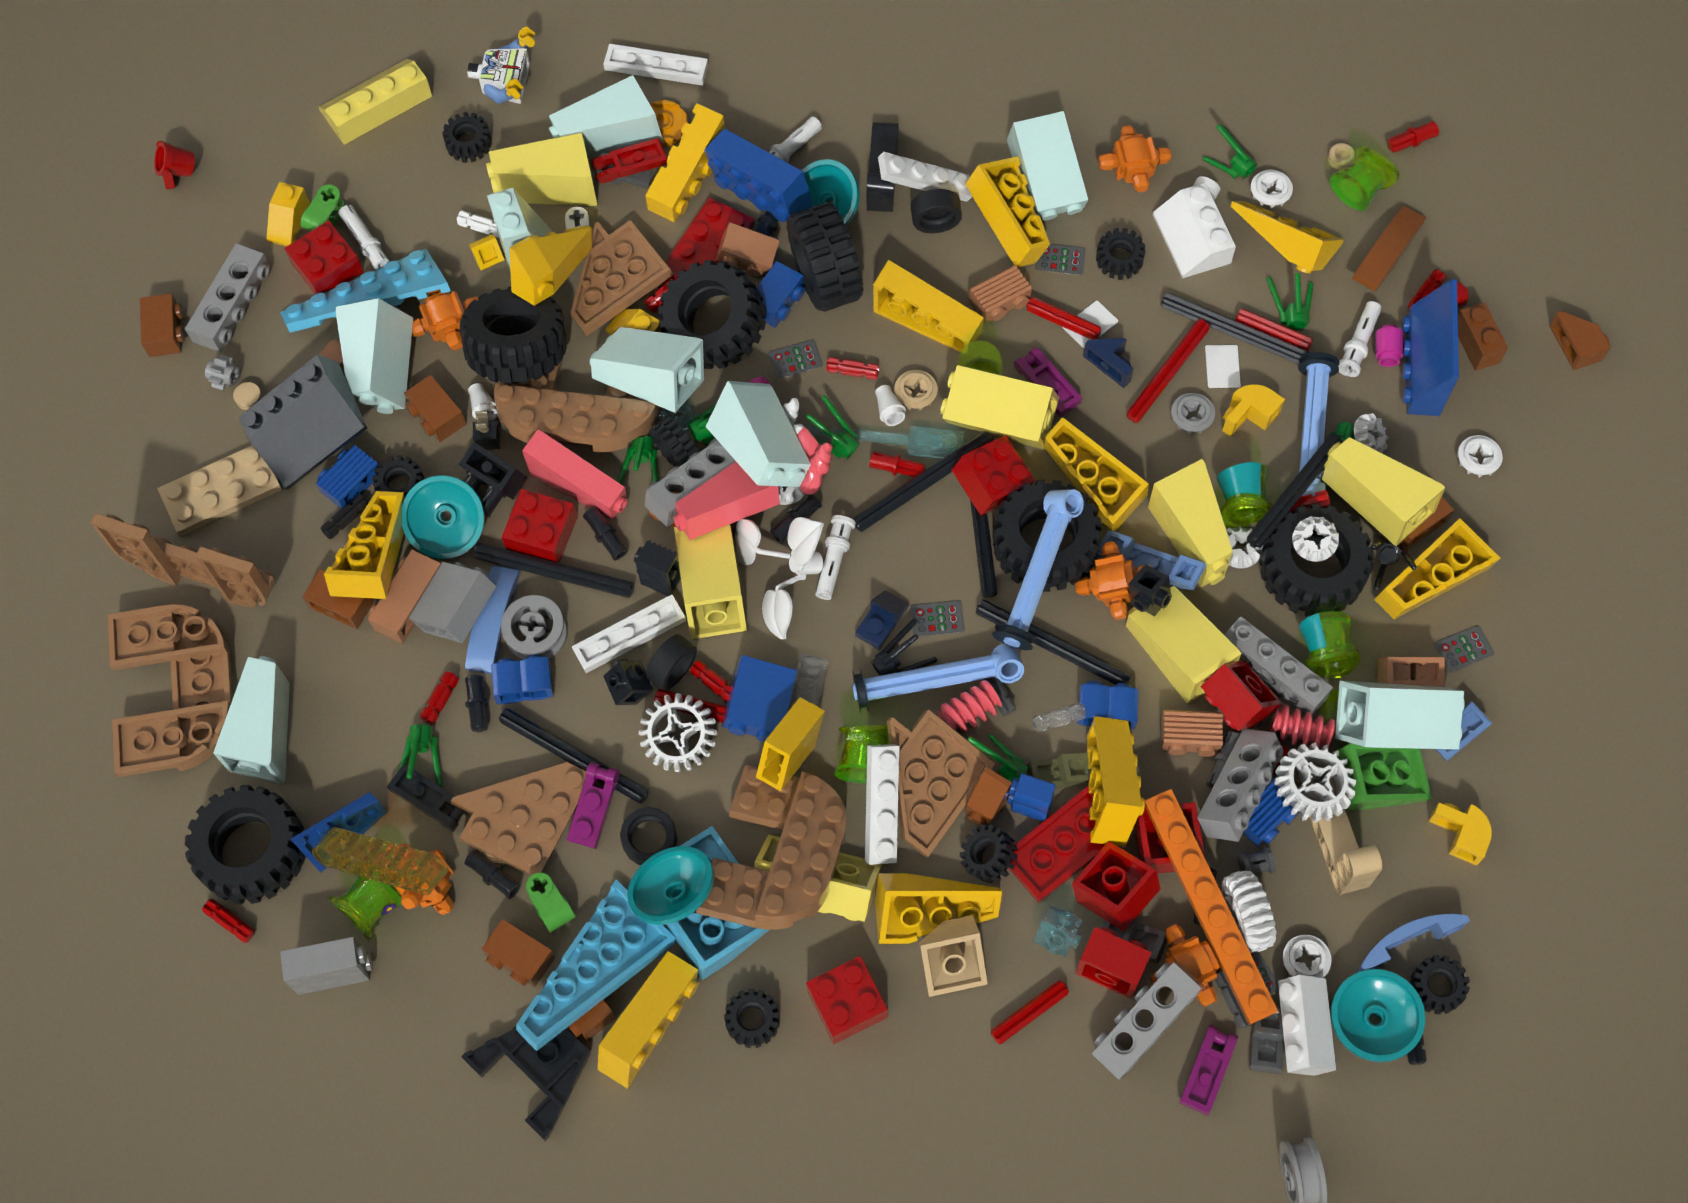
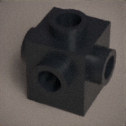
M1146 564L1129 583L1131 604L1138 611L1147 612L1155 617L1161 608H1166L1171 601L1172 594L1169 576Z
M618 660L603 675L615 705H637L653 691L641 660Z

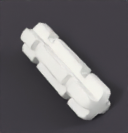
M464 210L459 212L456 220L458 225L466 228L471 226L470 229L488 235L493 233L495 237L499 238L493 219L477 214L471 216L470 212Z

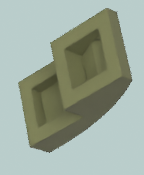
M1087 752L1061 754L1057 759L1033 760L1027 764L1030 776L1056 784L1055 789L1088 783L1091 769H1088Z

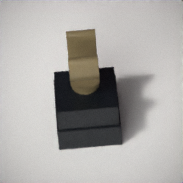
M486 410L475 411L477 422H473V442L486 450L500 449L499 421H489Z

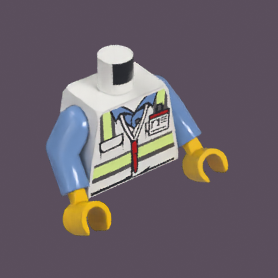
M524 27L519 31L518 38L512 43L498 49L487 50L482 64L469 63L467 70L468 78L479 79L482 93L497 104H502L506 101L521 104L531 65L528 51L525 48L527 46H534L535 40L532 37L535 36V32L529 27Z

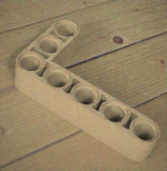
M1294 769V776L1299 788L1301 786V781L1298 778L1299 773ZM1331 777L1329 783L1333 788L1332 793L1336 796V784L1333 777ZM1322 779L1319 780L1318 782H1317V781H1315V782H1313V783L1310 782L1308 786H1310L1311 784L1320 783V782L1322 781ZM1307 797L1310 800L1316 801L1312 797ZM1343 809V813L1340 816L1336 817L1333 815L1332 819L1327 822L1321 817L1319 822L1314 823L1312 816L1309 815L1337 893L1342 895L1370 887L1382 871L1381 856L1374 844L1361 848L1358 847L1345 809Z

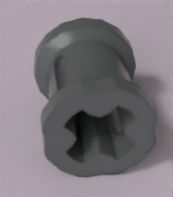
M1263 847L1260 852L1248 855L1240 853L1238 855L1241 871H1251L1254 875L1267 871L1271 874L1276 871L1275 860L1269 847ZM1259 861L1262 862V863H1260V864L1252 865V863H1255V862H1259Z

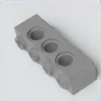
M237 243L234 245L185 327L193 343L221 352L224 345L229 343L237 323L242 321L250 301L255 299L261 282L269 275L270 265L264 253Z
M714 438L704 450L693 453L687 462L680 467L672 468L667 476L659 482L651 483L646 489L645 507L666 527H669L674 523L673 517L676 515L675 503L736 462L735 459Z
M1241 616L1224 634L1242 653L1239 661L1246 660L1270 690L1293 708L1300 709L1302 715L1311 712L1313 716L1327 700L1333 688L1331 685Z
M1242 730L1197 817L1207 837L1239 842L1244 830L1249 825V820L1255 808L1260 803L1266 786L1271 781L1278 762L1283 757V748L1275 732Z
M1178 961L1173 962L1171 965L1166 962L1154 975L1158 980L1153 986L1149 988L1145 985L1134 997L1137 1001L1136 1005L1130 1011L1125 1008L1115 1018L1114 1022L1117 1026L1110 1034L1105 1030L1093 1043L1097 1048L1093 1051L1092 1055L1119 1080L1125 1077L1205 988ZM1164 986L1171 988L1174 992V1000L1171 1004H1165L1159 998V991ZM1143 1009L1149 1010L1153 1014L1154 1021L1150 1027L1143 1026L1139 1021V1013ZM1122 1032L1130 1034L1133 1039V1045L1130 1049L1122 1048L1118 1042L1119 1035Z

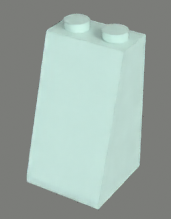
M633 75L549 115L552 123L549 130L553 138L582 133L588 159L597 158L601 153H610L613 150L659 138L660 143L663 142L656 115Z
M1064 111L1014 122L1008 135L1007 143L1012 157L1018 156L1021 165L1019 169L1021 174L1026 176L1028 182L1026 188L1029 196L1034 198L1036 205L1033 208L1036 215L1040 216L1043 221L1056 218L1057 214L1067 212L1068 215L1081 212L1088 202V197Z
M514 188L487 195L509 269V247L528 236L537 235L538 237H543L548 232H552Z
M379 298L336 307L345 377L354 398L358 399L361 404L370 405L376 408L377 412L383 414H391L393 410L405 409L406 397L404 392L407 391L413 317Z
M620 327L613 335L607 338L598 351L592 354L590 358L592 379L676 413L704 381L703 340L695 337Z
M727 381L706 428L758 486L800 487L811 463L772 386L763 383Z
M259 656L258 659L247 658L213 754L231 773L284 784L286 779L290 683L276 664V661L265 656Z
M1340 681L1335 739L1363 747L1459 749L1462 738V711L1465 706L1464 691L1449 687Z

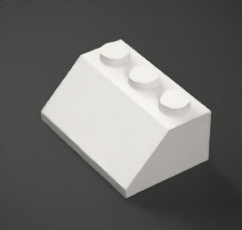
M1206 183L1180 190L1153 212V217L1182 278L1231 264L1236 246Z

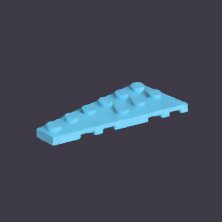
M425 248L413 251L407 257L398 261L388 262L384 267L373 272H365L355 280L340 283L330 291L315 294L305 302L290 305L280 314L291 333L321 325L325 319L336 317V307L377 298L391 306L402 304L405 298L417 297L419 300L427 298V292L440 289L441 293H446L451 290Z
M618 880L614 881L605 899L601 900L589 922L585 923L562 957V961L557 969L550 974L546 985L539 995L535 996L516 1024V1030L536 1051L671 948L676 942V937L663 925L646 923L633 913L627 899L628 890Z

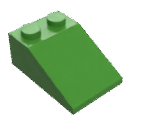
M1350 743L1338 749L1339 755L1337 758L1339 760L1348 758L1345 768L1354 769V773L1349 778L1356 780V785L1354 788H1351L1355 791V796L1349 799L1351 804L1345 811L1369 810L1432 799L1419 748L1363 747Z

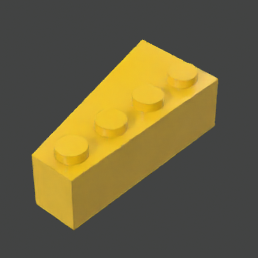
M696 103L692 110L695 114L691 124L686 122L681 130L683 135L679 146L673 145L669 152L667 167L661 166L645 195L649 211L674 223L679 215H683L686 212L692 196H696L699 193L705 177L712 174L713 171L708 165L704 149L725 128L724 115Z
M1018 156L979 164L965 183L1009 258L1017 268L1036 263L1050 245L1042 220L1034 211L1033 207L1036 204L1033 196L1028 194L1026 188L1028 182L1025 174L1020 172L1019 166L1021 162Z
M890 260L887 261L873 284V312L967 356L983 331L984 317Z
M1063 417L1045 436V450L1076 487L1077 491L1080 493L1084 492L1089 497L1088 504H1095L1098 510L1097 516L1101 518L1105 527L1116 532L1147 497L1149 483Z
M375 492L360 516V523L356 528H352L348 535V542L344 548L339 549L335 555L336 561L332 567L328 566L324 573L330 596L387 598L404 535L402 528L404 492Z
M1459 518L1414 561L1417 566L1416 570H1412L1408 566L1374 600L1395 620L1487 571L1501 558Z
M1095 716L1087 734L1088 769H1091L1088 786L1089 793L1094 794L1092 807H1090L1089 812L1090 820L1096 821L1094 830L1090 832L1091 843L1107 844L1111 842L1116 846L1125 847L1138 816H1141L1144 812L1145 801L1140 796L1141 777L1137 776L1136 771L1138 758L1133 753L1134 734L1130 733L1129 722L1126 720Z
M667 951L599 1044L598 1071L625 1088H629L655 1046L662 1040L671 1021L674 1022L679 1016L683 1007L682 1004L686 998L690 999L699 986L697 982V968Z

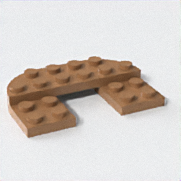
M562 361L558 366H555L552 372L549 374L544 373L542 378L537 380L530 379L527 383L521 384L520 382L504 384L503 381H499V384L495 383L494 399L500 422L509 429V433L512 436L526 443L530 441L538 429L556 441L590 444L593 446V452L621 450L628 447V442L649 433L656 422L660 406L609 385L605 396L557 391L555 387Z
M95 513L90 522L107 546L117 556L128 564L133 563L136 567L144 570V573L169 584L177 586L182 576L218 588L228 603L255 608L256 604L264 606L274 587V575L263 569L257 570L254 561L247 557L238 556V558H235L216 547H212L211 550L200 547L198 552L187 545L178 547L172 545L165 538L158 536L153 538L148 527L134 522L132 525L125 523L122 519L112 514L103 516Z
M162 605L107 614L109 663L111 669L114 671L170 661L173 710L112 719L115 775L123 777L172 768L184 771L207 761L214 755V749L233 700L230 650L220 629L212 619L200 613L198 609L185 605Z
M745 765L729 810V817L783 830L770 871L713 858L711 862L714 869L713 887L707 899L696 910V913L759 929L779 930L793 927V922L804 917L809 919L819 911L828 896L830 882L845 839V807L837 792L828 783L810 773L802 771L800 778L792 776L782 791H779L756 778L757 767Z

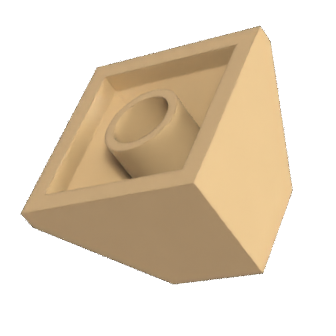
M973 915L943 921L919 942L929 997L988 985L980 932Z

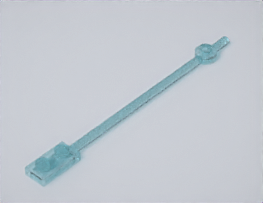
M684 403L677 410V412L684 413L682 416H676V413L669 410L659 409L657 420L670 417L684 431L689 428L688 423L702 413H694L692 408L687 403ZM802 424L813 436L829 437L815 425ZM826 426L836 435L841 431L844 434L846 433L843 428ZM910 426L909 435L851 429L858 435L857 441L908 446L907 455L941 459L963 446L965 431Z

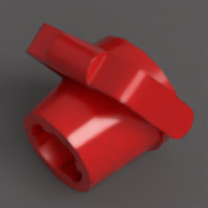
M158 141L154 155V171L156 175L163 176L166 190L175 189L174 176H191L195 165L194 153L190 150L173 146L170 143Z

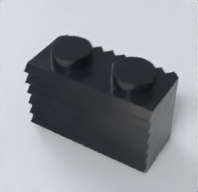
M651 540L645 543L644 547L640 546L634 556L640 584L670 596L681 580L676 551L672 552L671 549L667 550L666 547L662 548L661 544L656 545V542L651 543Z

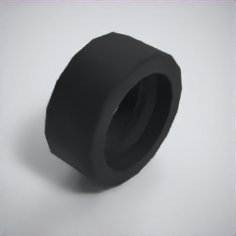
M934 189L916 196L911 202V215L914 227L923 233L933 234L942 233L957 226L962 220L960 199L957 194L950 190Z
M679 634L671 636L658 648L647 666L646 677L662 690L672 688L684 677L693 664L697 654V647Z
M651 807L637 809L628 815L622 824L620 832L624 852L630 860L638 865H642L647 859L660 851L676 847L678 840L674 822L669 815L660 809ZM655 821L665 829V843L656 852L642 853L632 844L633 830L642 822Z

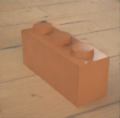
M411 550L409 555L404 557L399 563L398 572L394 579L391 580L387 598L380 599L370 609L368 620L372 628L403 644L415 625L409 619V616L441 563Z

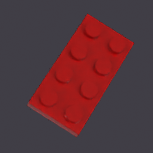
M708 198L665 263L671 269L673 275L661 284L664 285L670 279L674 280V276L682 269L688 271L691 269L690 265L696 262L704 265L705 260H714L717 264L719 262L716 261L723 232L729 222L751 230L755 224L754 218L712 198Z
M1089 786L1015 844L1018 850L1013 853L1017 854L1018 857L1017 860L1011 861L1015 865L1014 869L1012 870L1009 867L1008 869L1038 903H1041L1090 863L1106 845L1091 843L1090 832L1094 830L1096 821L1090 820L1089 809L1092 807L1094 794L1089 793Z

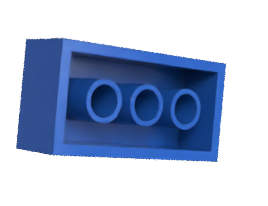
M724 128L704 149L708 165L715 177L714 181L720 188L731 190L741 200L747 199L761 211L771 212L780 222H787L791 214L808 209L814 205L803 171Z

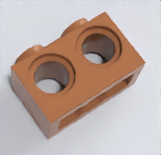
M1445 657L1377 658V683L1445 686Z

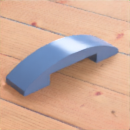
M1111 530L1107 531L1098 551V556L1103 558V544L1114 541L1119 547L1120 554H1123L1128 561L1132 560L1137 569L1138 566H1144L1145 564L1152 566L1154 569L1169 576L1170 586L1181 589L1194 590L1206 568L1204 562L1181 554L1179 558L1135 543L1133 538Z
M492 566L488 579L497 587L471 628L465 662L466 670L492 674L491 665L497 663L500 651L498 644L502 633V617L509 607L511 597L514 598L521 573L520 570Z
M1440 914L1409 922L1384 937L1365 957L1356 973L1369 969H1379L1385 966L1391 959L1387 952L1388 950L1431 930L1438 941L1463 929L1470 919L1467 915Z

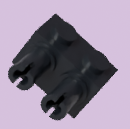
M475 442L472 443L458 464L467 470V476L464 481L475 491L478 490L481 484L487 483L488 489L481 501L485 515L489 518L502 497L506 498L507 496L513 500L528 478L516 468Z

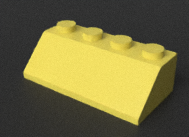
M405 59L318 108L345 145L432 97L427 78L413 60Z
M768 834L755 860L754 868L770 871L780 837ZM840 852L830 882L828 896L818 912L833 913L844 916L848 920L865 922L871 907L878 873H880L882 864L869 865L865 863L864 858Z

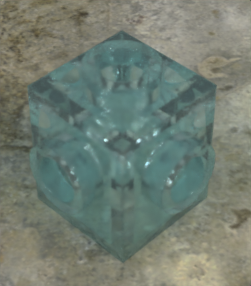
M1050 904L1042 918L1033 942L1045 947L1052 954L1066 957L1070 948L1077 949L1084 933L1080 932L1079 929L1083 920L1076 917L1071 911L1061 910Z

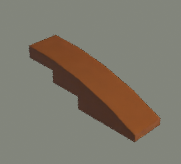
M1403 205L1369 251L1352 279L1376 291L1394 269L1401 255L1409 247L1413 237L1423 226L1426 217Z

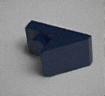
M1127 339L1088 340L1085 343L1083 357L1122 388H1125L1131 382L1134 369L1125 358L1119 357L1125 350Z
M886 590L871 600L870 611L856 630L855 637L880 650L909 607V603Z

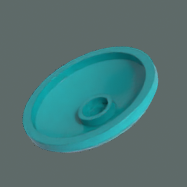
M830 159L818 160L804 167L801 171L804 173L813 206L830 203V201L834 200L833 205L837 208L844 224L847 226L856 213L860 196L859 185L853 172L844 164Z
M447 475L426 478L417 483L404 499L402 505L403 531L408 541L418 551L429 557L449 559L460 556L469 551L482 535L485 525L483 503L477 492L468 483L459 478ZM444 511L451 513L449 521L443 518Z
M677 846L656 853L637 869L629 883L627 899L631 910L640 920L654 925L670 924L688 917L704 903L711 892L714 883L713 866L702 851L693 847Z
M1369 969L1350 976L1338 988L1332 1000L1331 1021L1336 1036L1351 1053L1372 1062H1390L1405 1056L1417 1045L1425 1027V1010L1419 994L1403 977L1387 970ZM1369 1016H1378L1380 1020L1379 1024L1371 1023L1369 1020Z

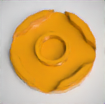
M668 100L650 103L662 135V147L672 146L680 142L683 135L681 130L685 123H688L685 110L683 111L677 103Z

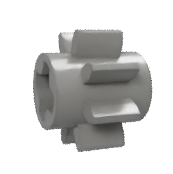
M220 355L219 358L215 357L207 363L205 377L208 379V382H212L211 387L224 390L225 387L236 384L239 378V368L235 363H232L233 358Z

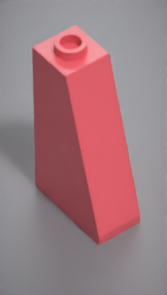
M537 429L522 450L532 477L589 508L597 507L602 515L611 520L615 518L617 513H622L626 508L628 499L623 485L544 432Z
M734 462L675 503L676 515L673 517L674 523L680 532L683 531L688 539L692 540L779 505L778 486H758L737 462Z

